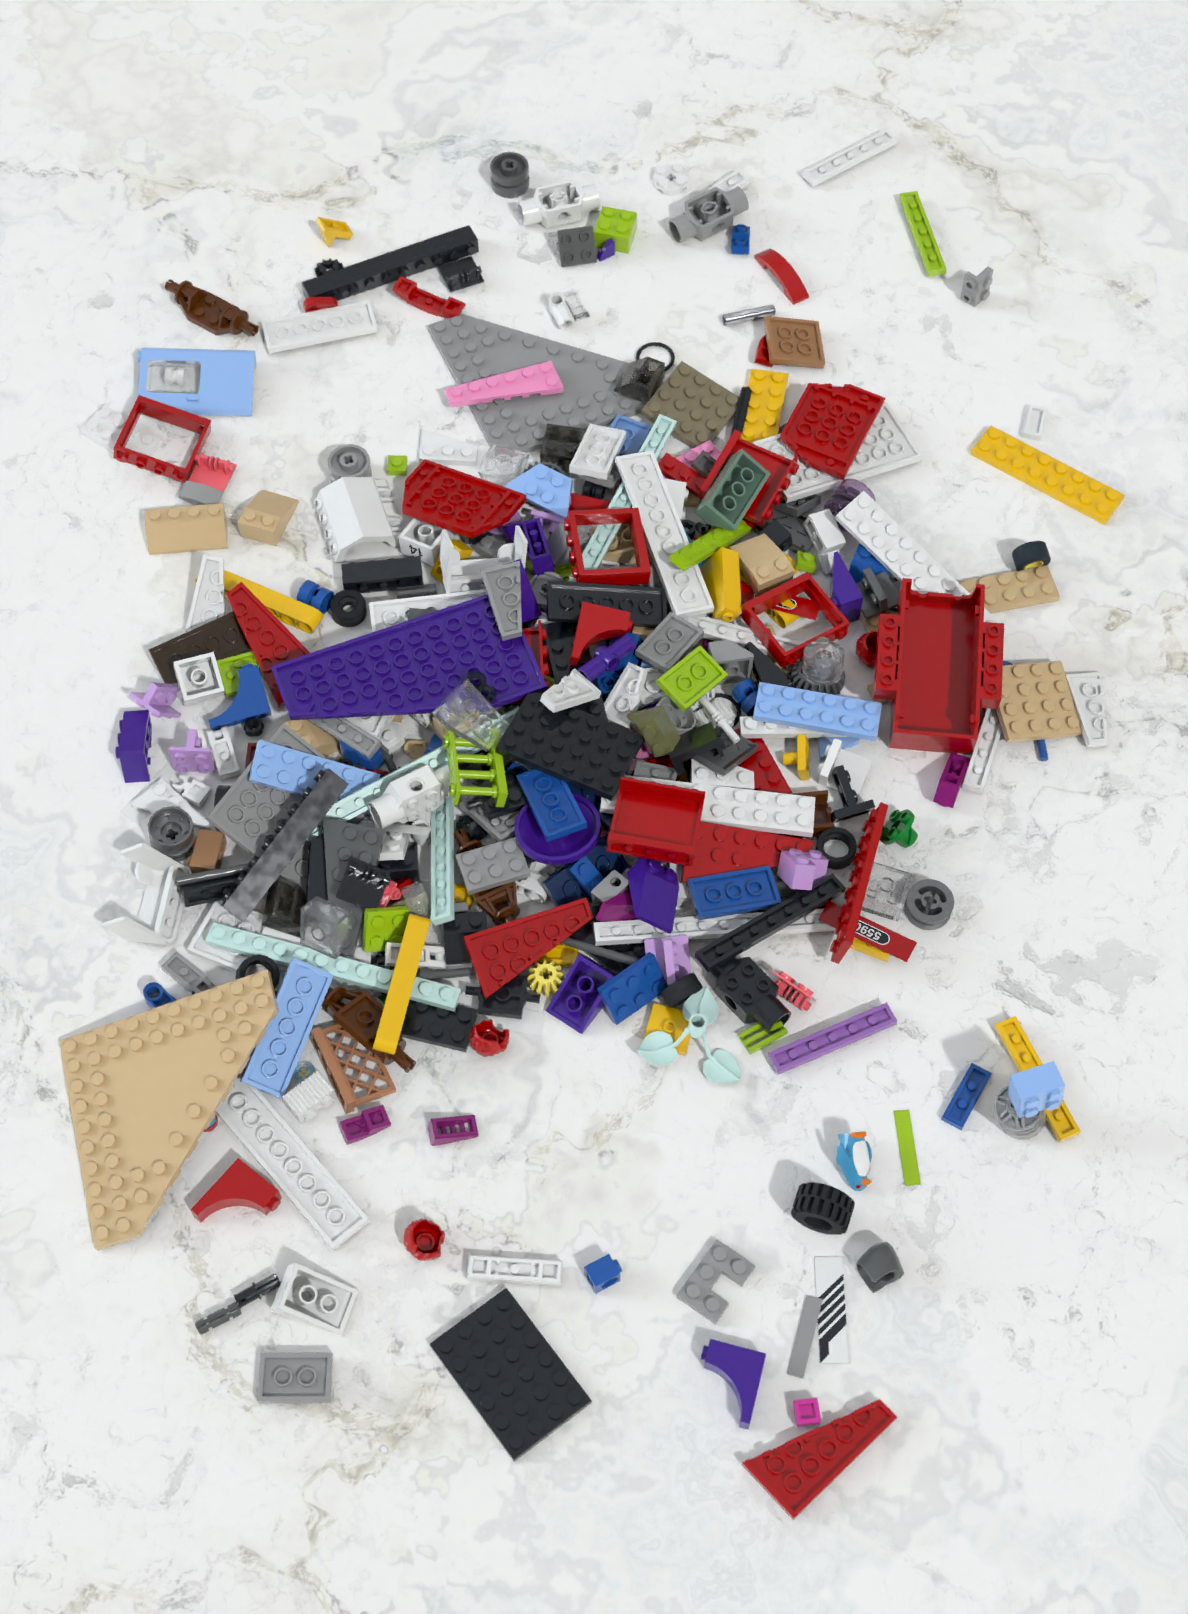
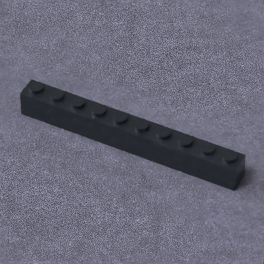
M470 225L301 282L305 299L309 297H334L339 301L397 281L400 276L406 278L478 253V239Z

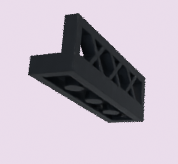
M239 875L180 886L185 907L220 901L228 889L232 891L237 885L234 881Z

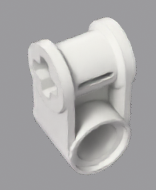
M530 871L531 877L515 881L517 895L524 896L537 903L545 902L548 893L543 887L542 882L548 877Z

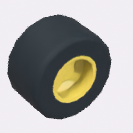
M1043 541L1024 543L1012 552L1017 571L1046 566L1051 561L1047 545Z

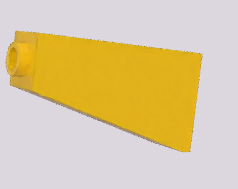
M721 547L701 565V573L715 607L712 612L714 618L731 623L742 614L739 552Z

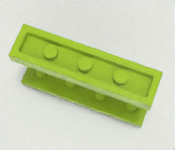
M449 727L447 735L443 736V748L447 750L451 782L449 784V796H452L453 805H458L460 795H481L494 798L495 807H504L508 795L503 756L495 753L496 746L500 741L499 729H490L489 736L485 737V739L455 738L453 727ZM456 746L482 747L488 750L487 755L457 754ZM458 762L486 763L487 766H490V770H459ZM460 778L486 779L492 782V787L461 786Z

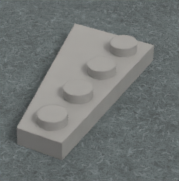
M520 561L481 570V577L502 641L521 637Z

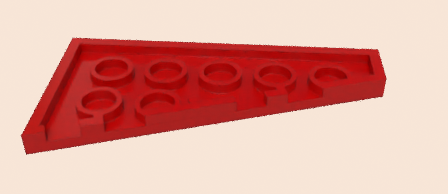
M587 898L464 936L463 940L484 999H487L590 922L594 917Z

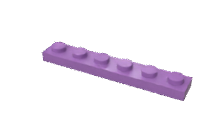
M884 1003L768 1053V1058L777 1075L892 1027L897 1024V1019L888 1003Z

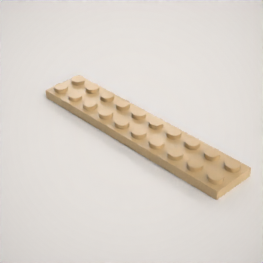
M1048 565L958 581L970 594H972L976 584L985 585L984 608L990 614L1056 602L1060 598ZM889 609L881 614L897 615V612ZM880 614L866 619V633L877 631Z

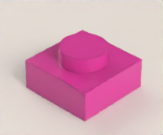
M818 1398L793 1400L797 1427L821 1424Z

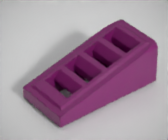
M475 1115L430 1119L428 1124L431 1146L448 1144L479 1136ZM464 1123H468V1132L465 1131ZM455 1125H459L460 1132H456ZM446 1127L450 1128V1133H447Z

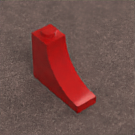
M582 602L569 665L577 667L581 655L592 644L607 638H620L626 635L627 632H631L633 620H629L631 612Z
M237 1158L192 1207L191 1212L200 1223L214 1212L233 1206L253 1208L267 1215L270 1211L273 1212L278 1208L282 1197L278 1189Z

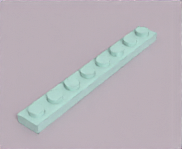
M452 796L445 798L441 805L431 812V922L435 926L454 920V807Z

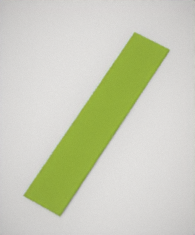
M909 1110L894 1111L905 1186L921 1185Z

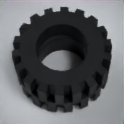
M803 1183L798 1188L791 1215L797 1222L808 1229L823 1234L840 1235L846 1233L855 1202L850 1196L835 1187L822 1183Z

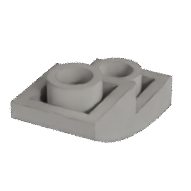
M186 481L178 498L193 505H197V503L201 505L219 504L224 492L204 484Z

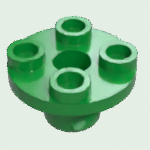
M908 809L893 811L889 816L890 820L882 828L880 841L884 845H890L897 841L904 848L913 845L918 837V833L911 827L915 818L914 814Z

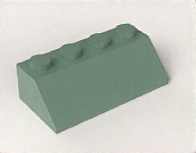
M740 449L730 456L694 513L709 525L731 531L736 530L771 473L743 449Z

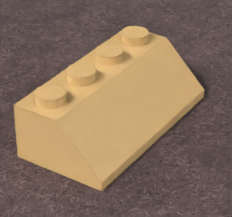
M224 503L145 509V527L149 555L228 549L227 515Z

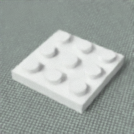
M215 901L188 946L187 951L189 954L236 972L240 964L250 956L206 945L205 940L213 922L261 935L264 927L273 929L276 920L252 910L246 920L242 922L220 906L223 901ZM252 965L249 966L248 969L246 970L245 977H246V975L248 974V972H249L250 968L252 967Z

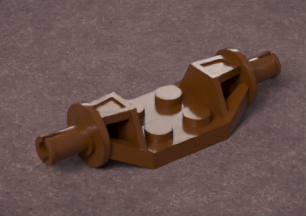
M171 279L166 282L165 290L175 294V302L180 305L188 321L216 336L228 333L238 335L242 331L249 333L251 336L257 334L259 326L248 321L249 318L246 311L240 310L237 306L208 291L193 286L192 282L188 280L183 281L181 284Z
M460 829L461 834H459L458 830L454 833V839L460 847L455 855L486 846L479 840L471 841L465 829ZM515 881L471 894L477 905L483 911H486L497 926L516 920V917L520 914L521 910L517 905Z
M329 986L322 1004L324 1011L329 1012L331 1017L365 1048L382 1058L383 1064L389 1065L395 1061L406 1073L414 1068L416 1061L403 1051L406 1041L403 1040L401 1033L394 1055L373 1050L384 1008L380 1002L364 990L346 989L344 986H338L333 989ZM343 998L352 1000L347 1004L341 1002Z

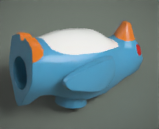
M866 1131L838 1134L840 1143L837 1146L836 1162L840 1166L841 1172L850 1187L855 1191H862L867 1185L872 1183L867 1178L872 1152L869 1143L865 1141Z

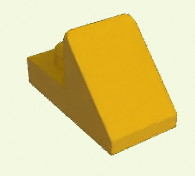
M322 217L316 218L321 236L328 247L331 246L336 237L350 240L353 236L346 222Z

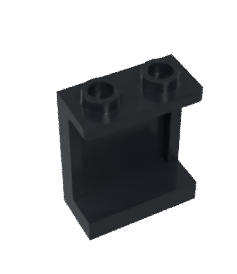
M709 722L679 735L681 738L674 750L668 752L679 776L686 773L683 761L714 748L718 750L720 757L725 756L723 749L726 746L719 727L714 728L712 722Z

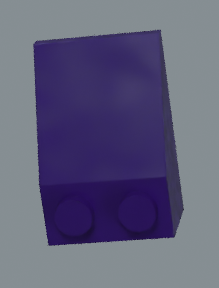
M837 551L834 552L830 575V599L846 619L852 623L860 618L863 595Z
M640 858L627 872L635 917L670 934L673 931L679 893L677 874L673 869L666 868L654 860Z
M578 954L547 1007L546 1012L580 1034H583L605 1006L597 988L612 979L616 974L589 957Z

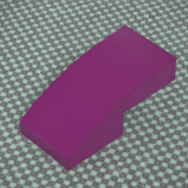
M383 1105L363 1110L361 1115L339 1122V1128L346 1145L370 1137L391 1126Z

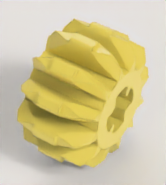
M544 959L541 965L535 962L534 968L529 969L527 982L530 984L532 991L537 990V994L544 992L548 998L549 992L556 994L557 988L560 987L565 976L562 973V967L560 965L555 966L554 960L547 964V961Z

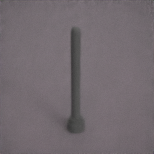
M569 937L560 943L628 965L638 961L635 957Z
M428 967L419 968L420 978L430 981L476 975L473 967L433 971V969H428Z

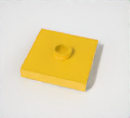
M653 1003L644 1038L652 1032L663 1031L668 1033L672 1037L673 1043H675L684 1032V1029L688 1028L689 1021L683 1017L682 1010ZM689 1034L685 1036L677 1047H674L679 1055L686 1056L691 1038Z

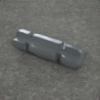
M234 1302L228 1305L227 1309L222 1308L208 1315L207 1319L204 1320L202 1318L196 1321L195 1326L199 1334H203L209 1331V1328L212 1327L213 1329L229 1321V1318L241 1315V1310L238 1304Z

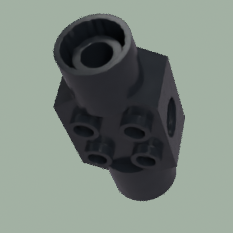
M735 956L709 972L717 980L715 994L744 1024L758 1022L771 1035L779 1030L778 1028L771 1031L776 1022L781 1021L784 1026L791 1017L792 1013L777 999L778 985L750 957L738 959Z

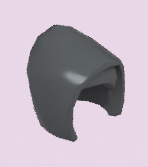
M888 1242L876 1243L856 1263L861 1278L873 1293L904 1275L899 1257Z

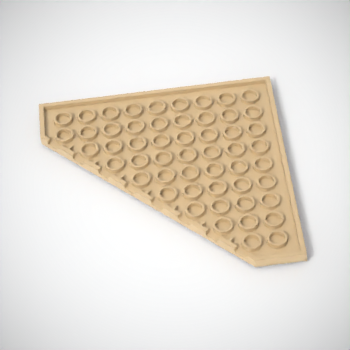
M268 969L60 1041L94 1249L97 1251L142 1236L148 1220L152 1215H155L163 1202V1196L169 1186L172 1187L182 1171L180 1168L186 1158H190L199 1143L198 1139L204 1129L207 1130L216 1115L215 1111L221 1101L224 1102L231 1091L232 1083L237 1075L242 1073L250 1060L251 1052L255 1046L258 1047L266 1034V1028L270 1021L277 1016L279 1009L271 974Z

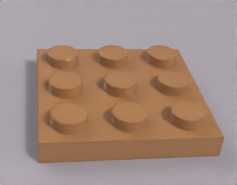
M774 316L765 317L764 326L770 364L824 368L825 358L819 321Z

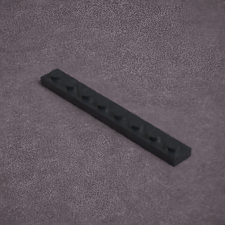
M832 873L814 883L812 890L800 891L696 951L695 958L707 972H710L845 893L846 887Z

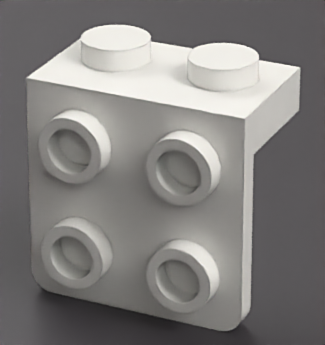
M834 738L832 745L828 744L824 756L827 757L825 762H821L817 770V774L820 775L819 784L837 790L831 772L835 767L843 765L844 769L850 774V786L858 796L870 769L871 759L841 749L842 741Z

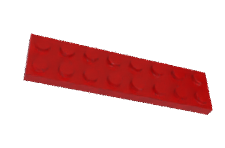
M880 802L877 809H872L869 819L865 820L862 827L864 836H861L857 845L860 851L855 855L853 861L855 870L851 871L848 879L851 885L844 894L846 904H843L839 916L842 919L841 922H838L834 932L837 938L833 940L830 947V952H832L831 961L837 964L840 963L853 944L888 805Z

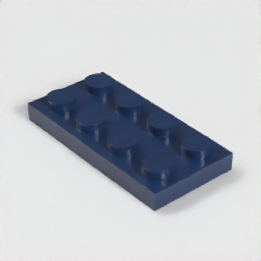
M609 834L600 838L593 850L586 855L604 878L613 870L622 874L626 868H630L622 854L606 851ZM571 863L564 865L542 882L555 907L583 898H587V901L591 900L590 896L566 869Z

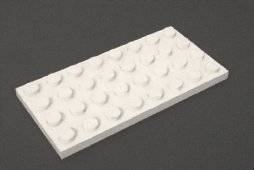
M884 402L844 480L809 467L798 457L797 464L799 469L795 476H791L788 489L786 491L783 490L781 495L785 502L788 503L920 462L923 456L888 403ZM780 434L752 443L790 460H793L796 455L780 440Z

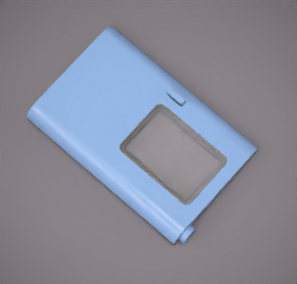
M142 348L141 351H138V362H140L138 395L195 415L252 416L254 369L256 368L255 351Z

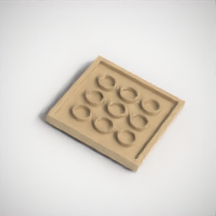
M1061 661L1003 665L1002 699L996 711L1006 743L1082 735V729Z

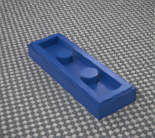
M971 1063L941 1120L962 1130L992 1073Z

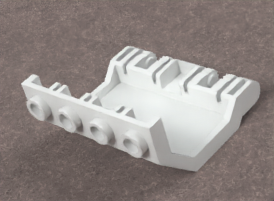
M341 477L319 491L317 498L314 500V507L318 511L319 522L323 526L324 537L328 540L329 551L333 555L335 563L343 562L347 550L360 542H387L390 546H400L399 535L404 531V528L399 527L402 521L394 499L389 498L391 490L387 480L373 479L372 477Z

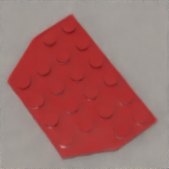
M808 383L780 434V440L807 466L844 480L885 402V397L851 384H844V387L826 383Z
M424 459L405 480L402 514L465 537L474 538L508 523L526 502V494Z

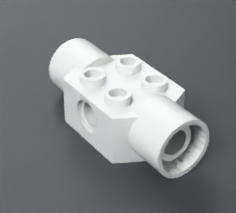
M572 180L536 187L533 198L518 201V211L523 226L541 223L546 228L580 221L584 212L600 209V200L595 184L580 187Z
M426 765L390 782L382 796L368 802L369 812L378 828L383 829L397 821L404 824L408 821L416 820L424 813L435 811L445 798L450 797L449 766L446 765L434 770ZM460 778V784L464 786L463 780Z

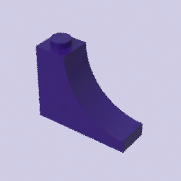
M710 1339L709 1346L704 1345L701 1360H705L704 1369L721 1376L730 1385L739 1403V1427L749 1430L766 1353Z

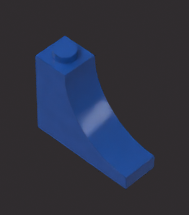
M246 664L238 670L239 687L237 695L226 711L209 720L211 730L216 731L223 726L231 727L242 724L250 718L260 719L272 715L258 665Z

